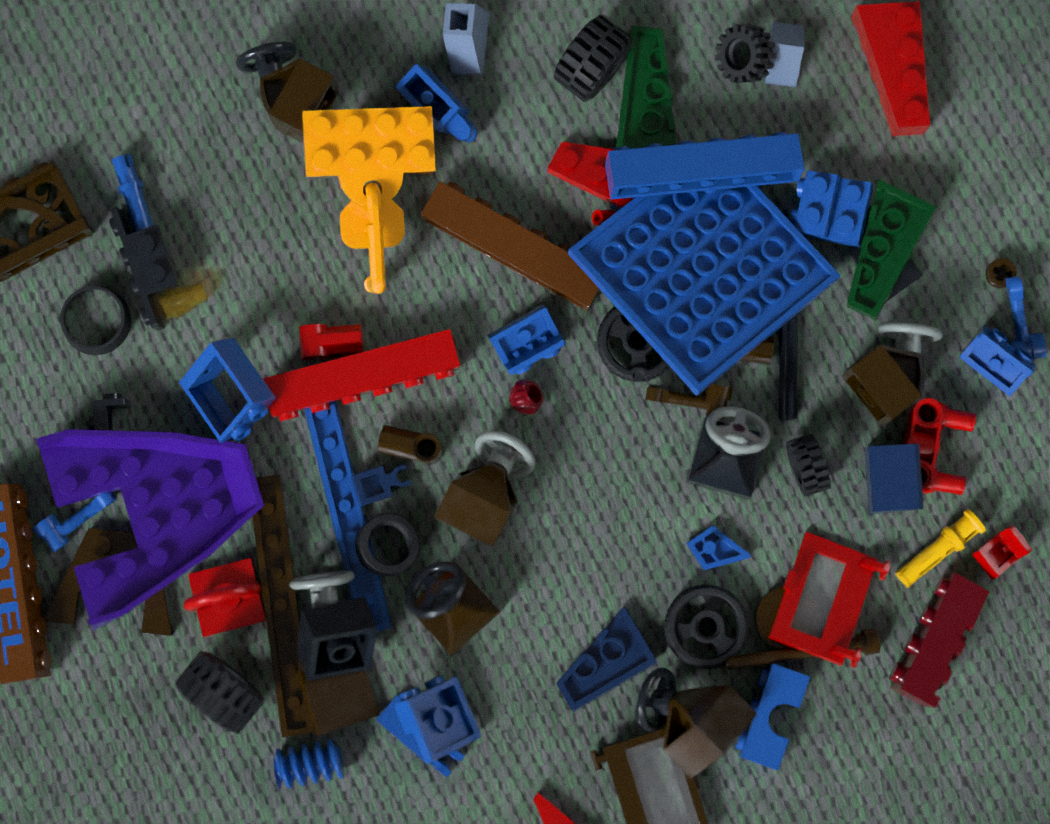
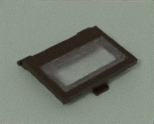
M666 728L603 747L604 754L599 756L597 750L590 751L596 771L602 769L601 762L607 761L626 824H708L698 792L700 786L696 775L690 778L663 751Z

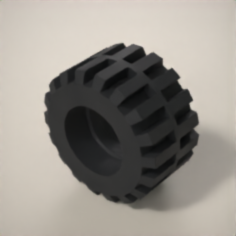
M602 14L593 18L576 35L561 56L555 68L554 80L583 102L591 100L607 85L630 52L633 38Z
M200 651L175 681L178 691L194 707L225 730L237 734L243 730L265 702L261 693L243 676L215 655L205 651Z

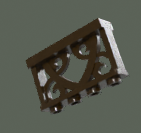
M54 162L40 163L31 169L32 173L22 178H11L3 183V188L0 189V222L7 209L23 210L38 215L29 228V245L23 248L12 239L0 238V245H8L11 248L10 255L4 258L0 255V283L94 234L60 168ZM43 183H52L57 187L56 200L49 207L44 206L49 200V191L47 190L43 196L36 194L37 188ZM24 193L27 195V199L18 197ZM64 200L75 218V221L70 224L55 213L61 207ZM45 220L49 221L42 226V228L49 229V234L45 237H39L37 235L39 226Z

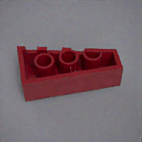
M956 573L949 574L947 578L942 576L934 589V593L938 595L932 606L927 605L919 618V622L923 624L917 635L913 633L909 637L904 647V651L908 653L903 663L897 662L889 676V679L893 681L890 689L924 707L936 708L941 698L935 695L937 689L940 690L944 684L948 683L953 673L949 663L951 660L955 661L961 655L966 644V637L962 635L965 630L970 632L973 629L990 591Z

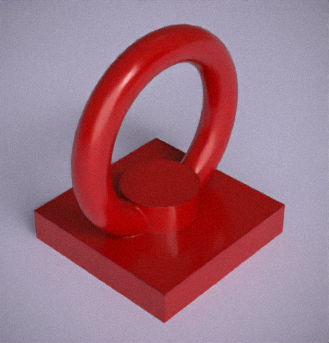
M252 558L188 574L193 596L184 601L183 607L187 611H197L203 637L266 621L265 609L260 593L261 586L257 581Z

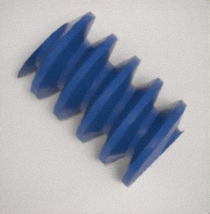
M331 739L327 740L326 749H322L319 742L315 741L312 752L309 751L305 743L301 746L300 754L295 752L293 746H289L288 754L285 757L279 748L275 751L273 763L278 790L281 789L282 780L288 789L293 788L295 778L301 786H305L308 775L314 784L320 782L321 773L327 781H332L334 771H336L340 779L344 778L340 747H335Z

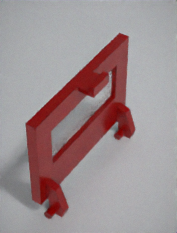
M805 532L793 568L788 572L783 587L785 591L768 638L839 666L843 665L845 658L852 660L850 666L856 668L862 656V649L856 647L854 651L848 648L873 572H879V579L885 580L886 575L889 573L891 562L885 560L884 563L877 562L878 559Z

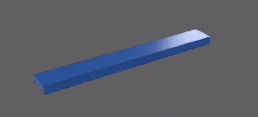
M336 401L329 403L331 409L311 413L310 408L305 409L344 571H352L354 573V579L347 582L351 598H366L376 622L377 631L393 628L380 576L369 572L362 566L356 555L355 540L359 529L366 523L350 477L354 475ZM369 539V550L375 558L371 540Z

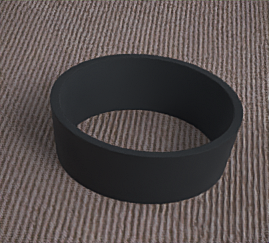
M88 286L75 291L67 298L61 310L60 322L67 341L76 350L88 355H103L112 352L124 342L130 330L131 314L125 300L115 291L104 287ZM91 290H101L110 294L118 303L121 311L119 330L111 340L99 346H85L77 343L69 336L65 328V316L69 305L76 297Z

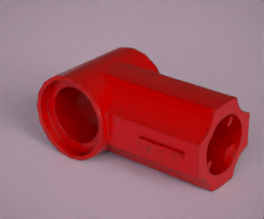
M309 324L298 327L301 360H313V357L319 356V359L329 358V355L363 352L361 324L327 327L325 324Z

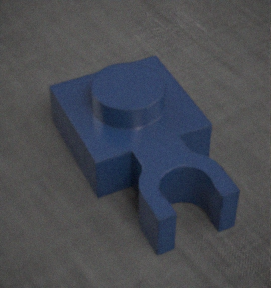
M406 464L394 468L389 474H385L383 466H379L350 476L360 507L392 497L390 487L403 488L411 485V480L400 482L397 479L398 471L407 469Z

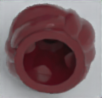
M521 379L511 388L509 403L515 411L521 414L533 415L541 407L543 393L535 382Z

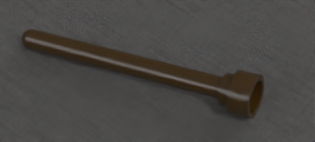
M876 628L862 629L860 633L855 634V637L851 639L848 649L855 651L856 647L862 649L861 653L865 655L880 653V640ZM789 647L730 656L724 660V666L729 670L816 656Z

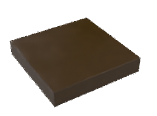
M366 670L307 681L304 671L297 673L316 736L380 715Z

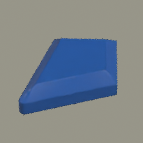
M711 526L686 543L703 570L751 557L747 551L714 526Z

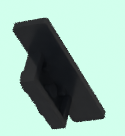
M117 206L110 209L113 218L109 219V223L116 237L120 236L123 245L119 249L121 258L126 266L130 265L134 277L130 278V283L135 295L141 296L144 307L140 308L142 318L147 326L151 325L153 329L160 331L164 327L153 296L180 286L158 225H153L131 233L124 212Z

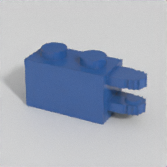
M415 64L395 88L414 107L432 106L433 127L437 131L446 134L451 133L459 141L470 143L476 140L479 134L478 129L466 117L470 110L427 67Z

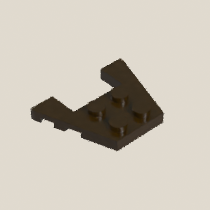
M88 528L47 611L45 621L76 625L81 589L74 567L138 548L134 533ZM164 588L145 600L142 633L172 636V626Z

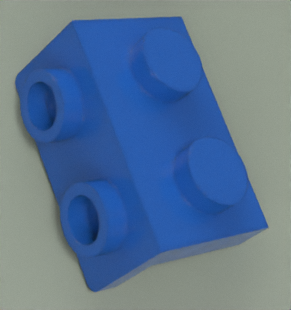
M543 304L487 335L503 366L510 375L515 373L522 374L532 368L534 362L543 357L547 359L557 355L561 351V347L566 345L564 338L560 335L547 308Z
M984 325L963 350L959 358L1011 397L1023 381L1033 374L1036 366L1032 362L1034 359L1024 349L1018 348L1016 350L1007 343L1008 338L996 328L990 330Z

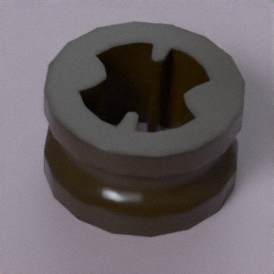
M999 258L987 267L985 273L986 280L994 288H1005V279L1016 277L1017 270L1012 261ZM1004 266L1007 268L1005 273L1009 272V277H1004L999 281L995 278L997 274H993V269Z

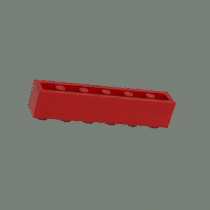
M448 329L262 379L275 396V400L269 406L271 416L273 418L279 417L280 422L298 418V411L308 408L311 409V413H317L331 409L329 405L331 402L342 400L343 405L361 401L362 394L373 392L374 397L392 393V386L403 383L405 389L424 384L423 378L433 375L436 376V380L446 379L455 376L454 370L460 368V363L451 330Z

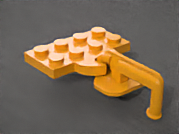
M432 106L302 111L306 177L338 176L341 189L351 199L340 213L342 241L353 249L369 248L370 276L366 278L364 287L370 293L380 294L386 289L384 248L398 245L403 240L405 234L404 212L392 198L396 196L402 186L404 173L436 171Z

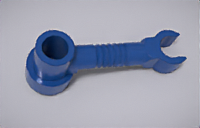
M1018 276L1006 278V288L1011 310L1013 311L1016 340L1009 341V345L1016 350L1018 348L1024 349L1033 359L1046 357V345L1042 332L1028 333L1022 280Z
M113 492L101 494L63 523H60L55 515L51 514L36 524L32 530L39 539L43 538L52 552L55 553L70 542L66 537L69 533L117 499Z

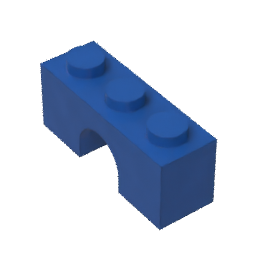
M773 663L769 664L768 669H761L756 686L761 687L757 700L752 698L749 706L757 715L748 725L747 730H744L737 738L735 748L739 749V757L777 771L779 770L789 739L778 736L771 730L768 721L769 714L774 707L780 704H788L800 708L810 679L809 676Z

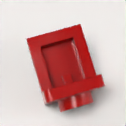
M1010 525L991 537L972 555L990 579L993 580L1005 572L1018 559L1029 554L1032 548L1016 527Z

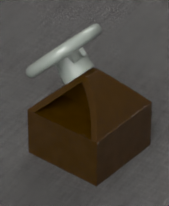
M883 323L878 327V333L886 338L895 339V348L881 344L841 376L880 426L891 421L923 395L925 375L923 360L920 356L921 342L941 340L943 333L938 328L916 323Z
M486 431L477 437L475 449L484 465L461 471L450 483L434 516L438 520L491 547L495 545L518 503L517 496L508 477L522 478L528 476L535 467L533 453L527 445L518 438L501 431ZM499 441L511 445L518 451H512L510 448L503 446ZM485 443L493 449L490 455L485 449ZM516 461L525 463V466L522 468H512Z

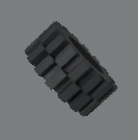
M734 25L733 28L724 30L726 34L720 35L718 39L722 41V44H716L715 47L716 50H720V55H715V61L721 60V64L717 68L719 71H725L722 74L725 79L730 78V82L749 83L761 81V77H767L770 74L766 69H773L774 63L770 62V58H776V53H771V48L775 47L774 41L768 42L772 36L769 32H764L765 28L757 25ZM744 42L748 43L751 51L750 61L747 66H744L740 58V49Z
M811 433L787 441L786 448L790 459L789 462L803 495L807 497L830 489L829 471L815 436Z

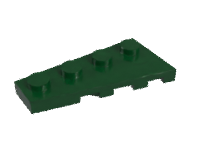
M631 25L630 36L633 38V42L627 55L616 148L627 146L631 149L644 148L654 143L662 144L663 146L676 145V129L671 103L672 97L667 72L663 29Z
M878 179L867 229L847 300L848 308L875 321L877 320L935 214L936 206Z

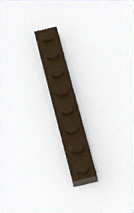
M281 475L258 477L256 480L264 506L252 518L281 736L283 738L315 733L297 674L303 671L296 652L300 613L297 591L289 585L295 576Z

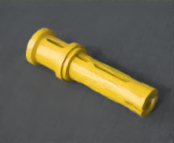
M966 509L963 511L964 516L950 527L945 526L942 528L940 537L913 557L907 564L895 571V575L906 588L913 585L953 551H962L965 548L964 544L978 533L983 534L986 531L982 522L971 510Z

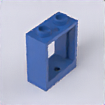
M234 338L211 342L179 382L220 443L230 440L237 442L246 438L251 433L250 428L256 421L268 413L267 408L275 400V396ZM224 368L248 401L237 416L234 415L213 384V381Z

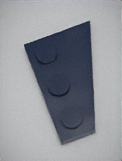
M623 607L613 621L597 636V639L580 655L556 684L574 713L657 664V661L626 608Z

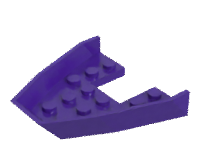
M67 429L36 438L57 508L121 489L138 548L74 567L89 617L88 620L93 631L122 617L209 557L264 506L246 444L228 441L220 443L216 439L174 432Z

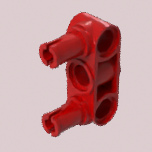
M932 398L922 399L911 407L902 444H919L921 474L923 478L922 492L924 494L933 493L935 490L963 495L966 477L938 472V469L935 468V462L940 447V431L946 427L972 432L975 427L976 414L948 409V405H944L942 402ZM921 406H926L932 411L933 418L931 422H925L920 418L919 408Z

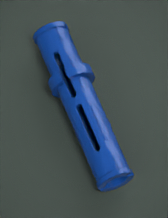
M126 154L125 157L120 155L113 158L111 161L120 184L118 191L124 197L134 231L137 232L153 226L142 192L144 185L141 180H138L132 155Z

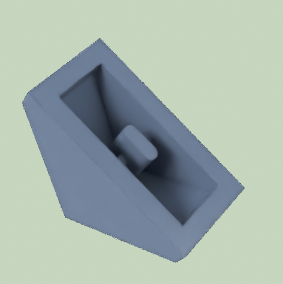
M772 22L770 42L774 41L775 47L771 48V53H776V58H770V62L774 63L773 69H766L770 74L765 77V83L796 87L804 50V26Z

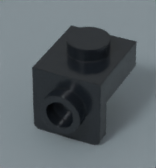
M120 393L103 394L102 400H93L94 415L89 416V429L113 431L112 409L131 408V401L122 398Z

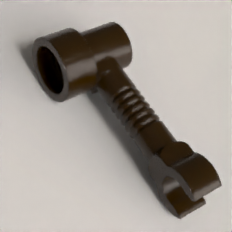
M711 384L707 387L706 396H695L688 393L683 394L647 387L645 400L706 409V416H709L714 410L727 407V401L731 400L733 388Z

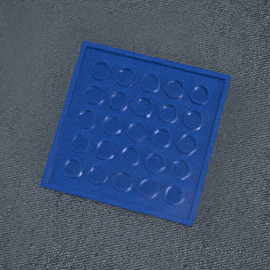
M757 186L635 197L568 251V255L696 396L826 291L841 276Z

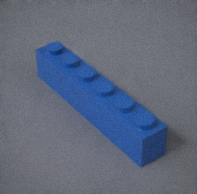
M777 132L766 137L745 135L734 140L713 138L701 143L687 140L669 146L654 143L644 148L636 149L622 146L615 148L613 151H608L605 162L610 200L798 182L805 169L798 134H788L786 132Z

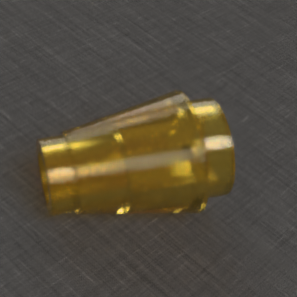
M201 283L166 290L163 295L157 297L167 320L172 318L177 320L202 304V302L208 300Z

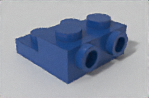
M807 170L806 177L800 178L798 181L797 196L801 197L799 208H794L791 212L790 222L806 239L861 247L874 185L871 182L843 179L838 174Z
M442 675L424 682L426 689L420 692L418 687L399 694L402 701L393 704L405 734H414L426 764L434 762L482 737L457 676L444 680Z

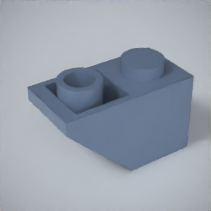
M446 3L443 38L452 74L483 75L489 12L477 4Z

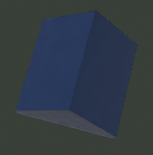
M919 444L868 446L864 450L868 514L924 509Z

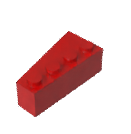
M920 1L856 5L851 17L854 26H856L862 50L865 52L870 73L877 87L879 99L892 136L924 134L930 127Z

